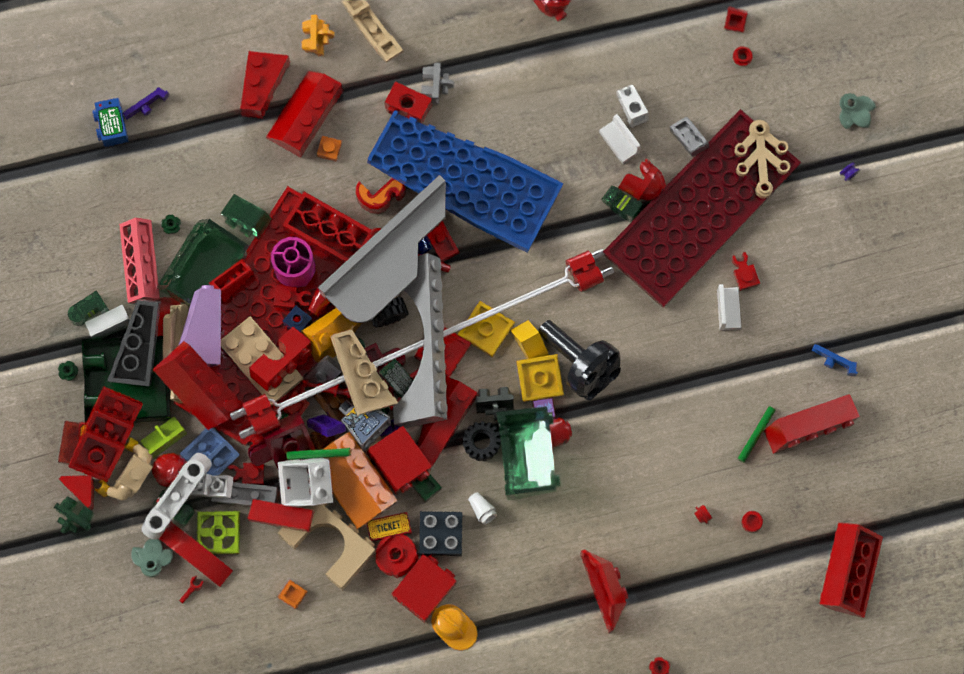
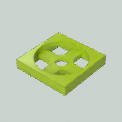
M197 511V542L212 554H240V511ZM214 516V525L211 528H202L204 522ZM223 516L230 518L234 522L235 528H225L223 526ZM221 529L222 535L217 537L214 535V531ZM201 537H211L214 539V549L207 548L203 544ZM225 537H235L234 543L229 548L222 549V540Z

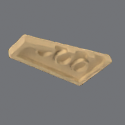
M348 330L332 335L331 340L357 416L396 405L398 403L396 398L389 392V387L384 380L382 381L376 371L377 368L373 362H370L365 349L354 332Z

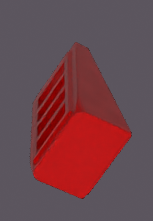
M241 259L209 282V284L214 286V289H221V301L224 303L248 280L254 271Z

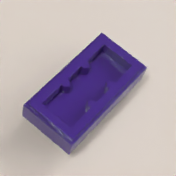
M325 414L306 420L308 428L326 437L346 431L345 424Z

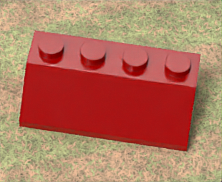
M308 71L267 134L266 139L301 158L342 94V83L324 73Z
M185 341L153 369L207 430L229 420L231 413L242 408V402Z
M838 523L820 596V605L837 612L865 618L883 536L859 524Z

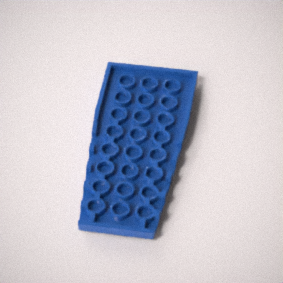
M394 111L372 149L367 163L418 194L440 175L446 182L445 210L470 225L528 253L564 183L507 155L487 147L483 149L474 145L475 142L467 139L466 141L456 138L455 134L450 132L446 134L436 130V127L429 124L426 126L417 122V119L413 117L407 118L399 115L398 111Z

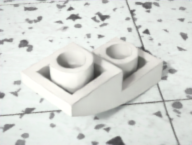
M205 474L191 495L231 498L234 477Z

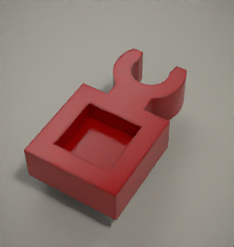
M746 252L742 253L743 261L741 262L737 261L735 255L732 256L733 265L738 267L733 273L740 291L760 285L754 264L747 265L748 255Z
M276 285L274 307L293 309L296 304H300L304 308H309L310 303L303 302L302 299L305 296L311 297V292L302 291L297 293V287Z
M303 382L298 386L299 392L291 391L285 401L306 392ZM304 399L283 408V410L289 415L299 412L300 416H302L310 403Z
M243 463V469H239L235 465L228 466V470L236 471L233 482L242 479V483L264 485L265 464L255 466L252 463Z

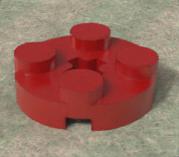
M399 534L400 536L390 535L379 542L375 551V561L379 569L384 574L394 578H400L407 574L419 558L413 541ZM394 552H401L398 559L393 560L392 554Z

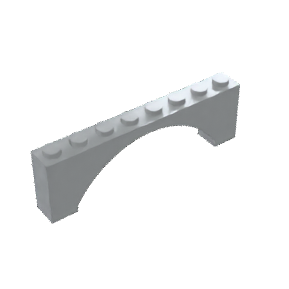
M431 254L418 256L417 278L404 289L416 304L424 327V350L419 370L406 394L396 405H393L394 425L404 426V428L447 420L448 406L446 403L447 385L445 381L446 364L444 359L441 262L439 257Z

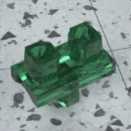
M69 496L61 504L56 503L54 506L58 513L67 518L65 520L59 517L57 520L62 525L60 532L64 534L68 530L73 533L77 531L78 527L74 526L73 522L89 531L92 527L90 522L94 512L84 506L80 513L76 515L72 511L78 502Z

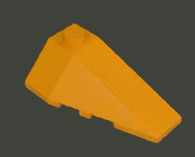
M335 308L302 330L301 333L311 341V354L315 362L318 363L327 355L331 358L336 356L331 340L332 335L352 330L355 333L362 323L350 321Z

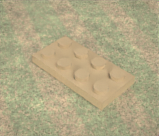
M251 316L221 339V348L261 395L266 394L268 399H273L275 402L279 401L304 380L295 369L292 374H287L277 388H272L267 392L250 377L249 367L263 354L272 360H279L284 357Z

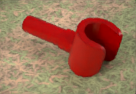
M197 576L191 578L190 587L179 600L182 604L194 591L202 589L203 581L198 586L193 585Z

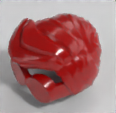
M176 453L163 454L154 461L151 469L152 474L160 486L169 488L187 461Z

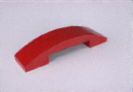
M170 522L159 540L219 587L224 584L233 572L230 567L173 522Z

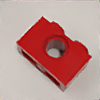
M395 81L384 102L385 109L391 115L394 111H398L399 115L407 118L413 117L417 119V122L423 124L432 106V98ZM406 102L413 104L411 108H404L402 105Z

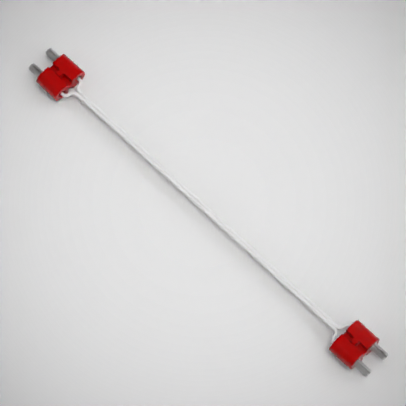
M603 249L593 253L589 250L566 260L565 277L443 331V336L450 335L566 282H569L572 286L577 287L580 292H583L603 283V278L613 274L614 270L612 267L600 271L599 267L595 265V259L605 255ZM568 270H569L571 276L574 277V282H575V284L573 283L572 280L567 279L568 276H569ZM424 340L374 361L373 364L375 367H378L423 347ZM344 375L280 404H277L273 399H268L266 394H263L241 404L242 409L231 413L230 416L235 420L246 415L251 427L239 432L242 439L252 434L258 437L280 427L278 420L281 418V410L344 382ZM270 402L279 407L278 417H276L274 410H272Z

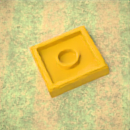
M479 301L467 320L493 308ZM497 313L461 329L458 335L493 358L515 322L503 314Z
M558 354L516 361L523 402L564 395Z

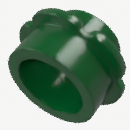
M170 214L165 219H162L161 227L166 234H175L180 230L181 220L179 217Z
M66 361V363L59 365L58 375L62 380L72 381L78 374V367L75 366L74 362Z

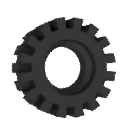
M397 297L372 319L373 326L380 328L406 318L409 312L404 299Z
M481 421V423L475 422L474 425L468 427L467 431L465 430L463 447L470 458H475L476 461H487V459H492L498 453L501 445L500 433L491 423L488 422L487 424L484 421ZM478 434H486L490 438V444L487 448L480 449L475 446L474 438Z

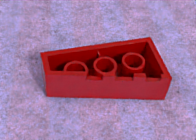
M848 394L781 417L768 426L764 433L774 454L786 448L795 447L804 441H812L822 434H825V436L837 431V428H849L855 425L854 421L860 416L851 395Z

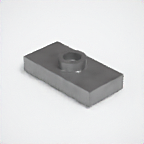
M688 117L670 126L671 132L691 157L709 148L707 140Z
M327 355L304 374L303 379L309 380V383L325 384L338 376L342 369L338 362Z

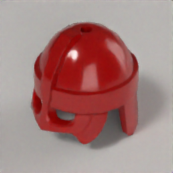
M646 158L645 162L642 161L640 164V171L644 179L628 173L618 189L632 195L637 200L655 199L666 187L661 171Z

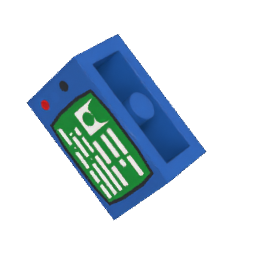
M119 98L95 102V110H92L94 121L99 123V129H96L98 141H102L105 147L129 142Z

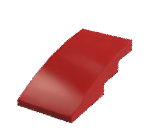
M103 387L68 467L107 483L125 448V443L134 427V421L142 407V402Z

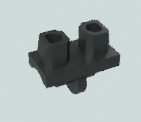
M500 387L498 395L490 396L488 389L478 390V397H476L477 413H485L486 416L494 415V421H498V414H506V411L514 410V397L508 387Z

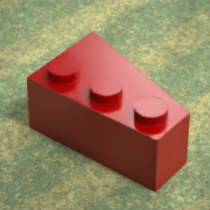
M248 51L240 106L242 116L263 118L278 85L282 81L284 73L291 64L289 55Z

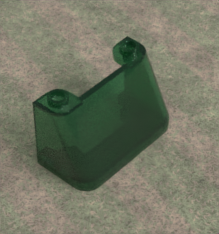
M211 219L199 220L164 273L157 289L190 307L194 292L200 289L201 286L210 285L209 282L232 267L234 263L245 259L248 255L246 251L249 245Z
M547 406L497 412L504 465V481L506 483L504 488L507 500H517L557 491V487H561L560 475L555 474L550 430V425L554 424L553 413L548 412Z

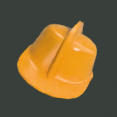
M446 604L438 607L433 613L431 619L432 627L447 645L460 651L473 646L477 639V628L460 608L455 605Z

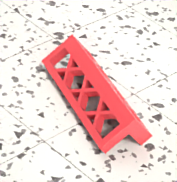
M135 217L119 224L128 303L131 304L136 303L140 299L152 301L160 299L152 223L149 219ZM131 226L132 232L130 237H128L127 228ZM133 246L134 252L131 257L130 249ZM135 266L136 272L135 275L132 276V269ZM136 285L138 286L137 296L134 295Z

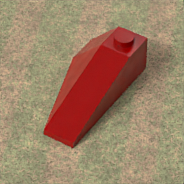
M445 376L447 385L446 403L448 406L447 420L423 424L417 445L431 466L435 464L472 407L476 397H478L475 390Z

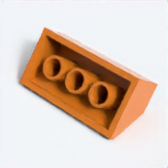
M348 432L324 449L350 448L351 456L324 459L329 460L332 494L355 527L359 529L388 510L398 500L354 437Z

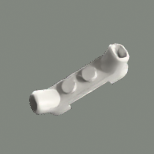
M202 453L194 454L180 470L156 506L153 507L142 525V532L147 537L154 540L161 537L172 519L209 471L212 465L206 455Z

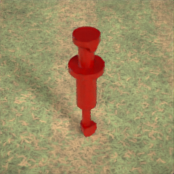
M303 380V385L305 387L309 386L316 388L324 384L308 383L309 380ZM339 384L322 391L334 394L336 398L338 394L346 395L347 398L351 397L348 388H339Z

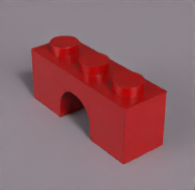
M295 327L288 330L278 340L279 350L285 354L283 358L272 360L263 354L249 367L250 377L267 392L272 388H277L287 374H292L297 365L302 360L308 359L312 353L311 341Z

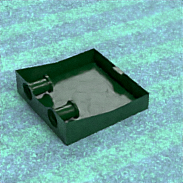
M157 336L154 368L163 360V336ZM123 338L82 339L85 422L88 421L103 387L142 402V407L134 423L168 421L172 418L170 388L154 371L152 385L150 386L107 381Z

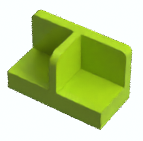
M172 417L160 427L156 425V430L140 442L154 459L187 435L177 419Z

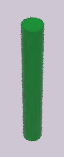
M768 406L737 459L740 462L745 463L776 411L773 407Z
M350 448L287 452V460L351 456Z

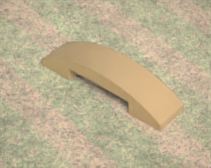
M342 0L344 7L359 30L386 63L403 52V49L394 37L390 36L372 12L366 0Z

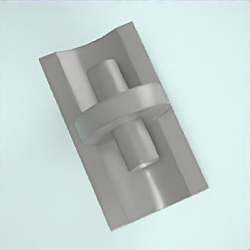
M434 63V67H423V80H432L433 86L422 85L421 93L432 98L433 104H439L440 88H442V94H448V89L453 88L455 84L453 80H449V74L444 73L443 79H440L441 63Z

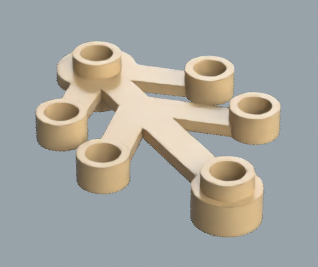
M756 120L749 127L750 135L742 143L736 145L734 152L738 157L745 156L747 149L755 141L757 148L744 163L738 164L736 173L742 177L746 176L750 167L758 160L760 182L756 186V194L758 197L765 199L773 191L772 184L768 182L766 160L775 166L780 174H786L790 169V164L787 161H781L765 148V141L771 144L780 155L787 152L788 144L785 141H779L770 134V127L765 121ZM757 127H762V128H763V131H762V132H758V131L756 130V128H757ZM783 145L785 150H779L778 146ZM742 147L745 151L740 153L737 148ZM780 165H786L787 169L782 170ZM745 167L746 172H740L739 168ZM766 185L768 190L763 191L761 186Z

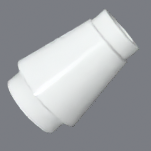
M478 492L469 497L468 500L479 522L488 524L496 518V508Z

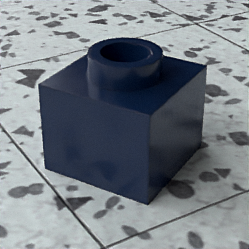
M295 306L283 320V324L288 329L295 327L299 332L313 323L312 318L298 306ZM296 316L301 317L300 322L296 323L293 320Z

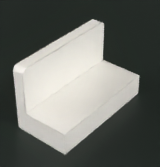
M618 114L613 116L611 123L599 130L601 136L622 164L639 154L640 144Z
M720 284L717 289L720 330H740L741 318L738 287L724 288L723 284Z
M120 305L86 321L85 324L92 339H102L128 327L130 319L123 305Z

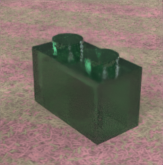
M233 194L220 213L224 217L226 225L233 229L238 227L240 232L249 238L252 235L259 239L272 220L265 210L236 194Z

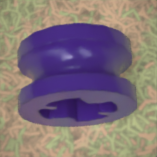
M852 162L839 174L841 176L844 175V180L847 182L856 176L860 169L855 168V163Z

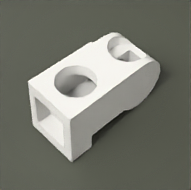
M630 85L618 90L617 96L628 118L630 127L632 128L648 121V111L634 86Z

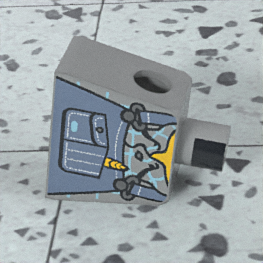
M348 400L343 402L339 408L346 415L342 419L346 431L351 433L363 452L391 425L390 417L380 410L357 416L355 407Z

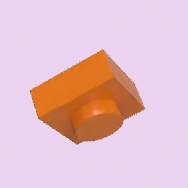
M322 136L316 154L317 157L337 162L342 140Z

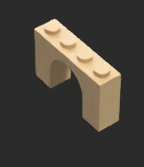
M327 503L302 505L300 508L314 511L310 531L305 532L282 527L278 535L295 550L317 528L330 527L337 530L344 538L345 548L341 557L326 573V577L343 591L376 553L373 548L375 544L367 537L362 539L358 535L359 530L350 523L347 526L341 521L343 517L336 510L331 512L326 508Z

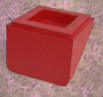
M728 7L724 29L744 33L748 11Z

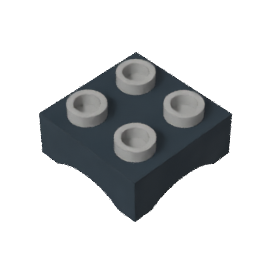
M420 511V556L423 554L425 556H462V512Z

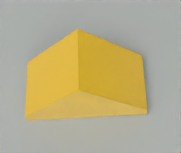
M529 320L510 330L527 359L549 355L540 333Z

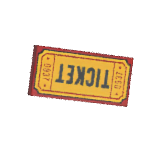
M407 512L372 519L367 523L369 538L372 542L382 540L390 535L400 536L399 534L406 535L412 533Z

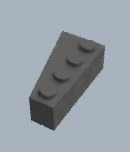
M137 300L118 355L107 380L108 382L143 386L152 385L161 302Z

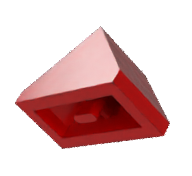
M91 475L61 476L59 478L61 483L90 511L94 509V478Z

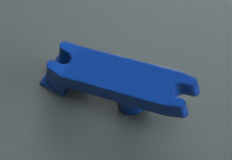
M817 344L813 346V352L827 358L824 363L826 367L832 369L834 364L837 363L847 368V376H856L858 374L856 372L857 362H851Z

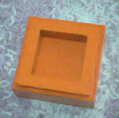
M289 580L278 598L296 610L308 592Z

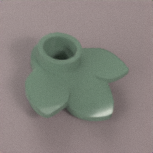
M852 93L843 95L839 102L841 108L839 120L842 126L848 129L854 123L859 127L868 128L871 123L869 112L876 108L873 100L867 96L857 97ZM848 100L853 102L852 107L848 105Z
M150 538L143 548L133 547L131 557L133 563L141 567V571L145 576L156 577L161 572L162 567L171 563L173 550H163L159 539L154 540ZM150 564H155L153 568H148Z

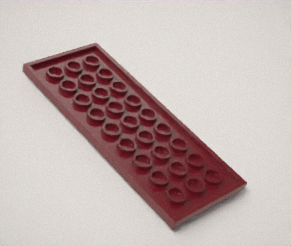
M741 109L708 142L709 148L695 155L668 183L664 190L660 192L658 197L653 199L603 251L606 258L662 308L680 292L768 199L760 198L756 194V186L760 182L758 160L750 167L746 176L742 177L736 173L738 164L744 163L757 148L755 141L747 149L745 156L738 157L734 152L736 145L742 143L750 135L749 127L754 122ZM757 127L756 130L762 132L763 128ZM765 141V148L781 161L785 160L790 164L788 173L780 174L777 168L766 160L768 182L773 186L772 195L799 167L801 161L788 150L783 155L778 154L775 148ZM778 146L779 150H785L784 146ZM742 147L737 148L740 153L745 151ZM780 165L782 170L787 169L786 165ZM740 167L739 171L746 172V168ZM766 185L761 186V189L763 191H767L768 187Z

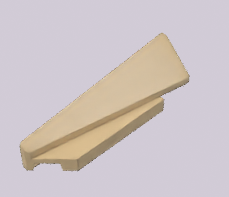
M185 304L170 306V314H166L163 318V359L179 345L189 312L188 306ZM171 391L170 399L177 403H182Z

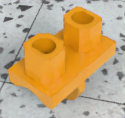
M317 14L311 15V20L302 22L303 32L310 34V39L302 40V49L305 52H314L317 56H324V45H328L329 39L335 37V32L329 30V24H325V21L319 19Z

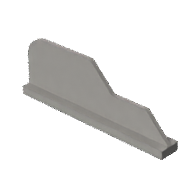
M440 175L318 287L320 294L325 299L327 298L347 319L356 323L372 320L417 278L418 243L445 219V180Z

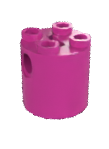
M297 237L282 239L274 246L271 252V262L277 279L282 284L290 287L306 286L312 280L315 273V261L310 246L304 240Z

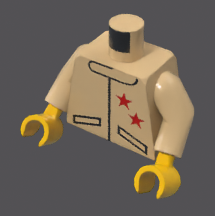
M128 437L129 441L125 445V449L134 454L115 485L110 487L103 480H100L99 483L102 486L99 489H94L102 497L109 496L119 500H127L128 497L132 498L152 468L150 463L152 455L135 439Z

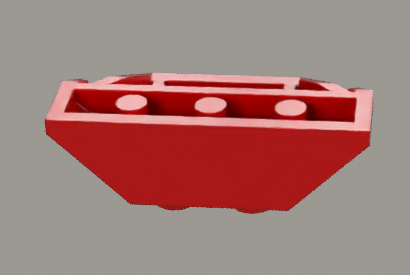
M582 550L580 556L608 634L612 633L626 605V599H628L625 587L620 586L619 579H621L618 567H613L612 562L598 555Z

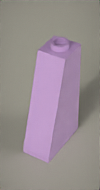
M204 285L194 292L179 345L183 341L188 343L209 367H215L220 364L221 289H214V286Z

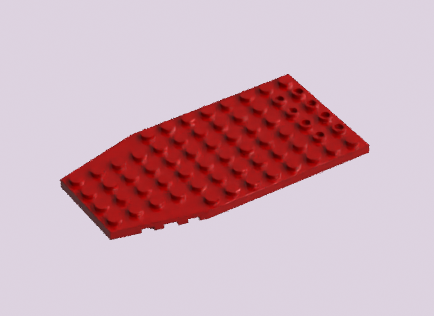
M287 186L241 258L254 273L224 303L221 301V339L251 316L279 349L278 340L290 330L283 324V320L292 310L274 307L276 285L286 286L277 279L271 262V252L280 240L288 237H297L304 240L311 248L315 261V273L312 280L306 286L297 288V293L302 291L311 292V297L305 296L302 299L303 302L311 303L316 288L368 242L371 229L304 191L301 194ZM330 302L317 316L307 310L308 308H304L300 304L295 305L312 318L313 323L336 308ZM296 316L293 321L296 323L300 322L301 317ZM221 348L220 364L210 368L242 404L261 396V393ZM312 354L308 359L302 360L297 365L296 370L302 377L317 364ZM299 384L296 387H294L291 391L295 390L298 393ZM288 392L276 403L280 404L284 402L287 396L290 394V392ZM174 401L177 407L193 415L183 403ZM275 405L271 406L272 410H274L275 415H278L279 407H276ZM246 415L235 420L230 418L213 427L244 446H247L255 436V434H252L242 439L239 435V432L251 427Z

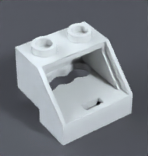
M315 458L278 462L281 501L283 505H318L333 502L329 460Z

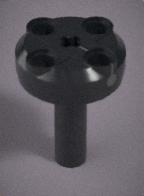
M551 320L545 321L538 330L540 336L573 363L567 376V384L579 397L585 398L587 401L592 400L619 376L621 372L620 351L612 344L601 340L584 349Z

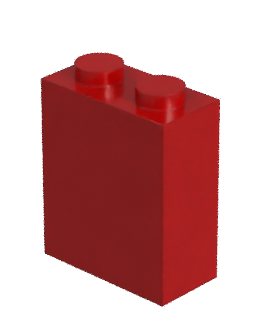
M404 426L368 448L367 455L395 494L400 491L402 493L407 492L413 487V482L417 480L421 482L430 476L431 464Z
M423 554L391 593V596L425 623L454 588L457 581L454 579L456 575L449 569H441L438 566L439 562L431 555L426 557Z

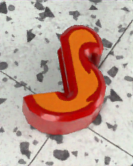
M393 178L374 195L361 182H358L356 185V199L359 205L373 214L385 212L390 207L392 197L400 201L406 194V186Z

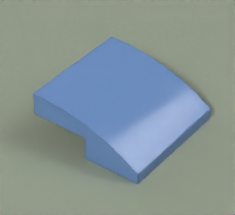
M205 428L179 453L187 462L196 453L206 455L212 465L206 473L209 475H220L240 455L214 428L209 430Z

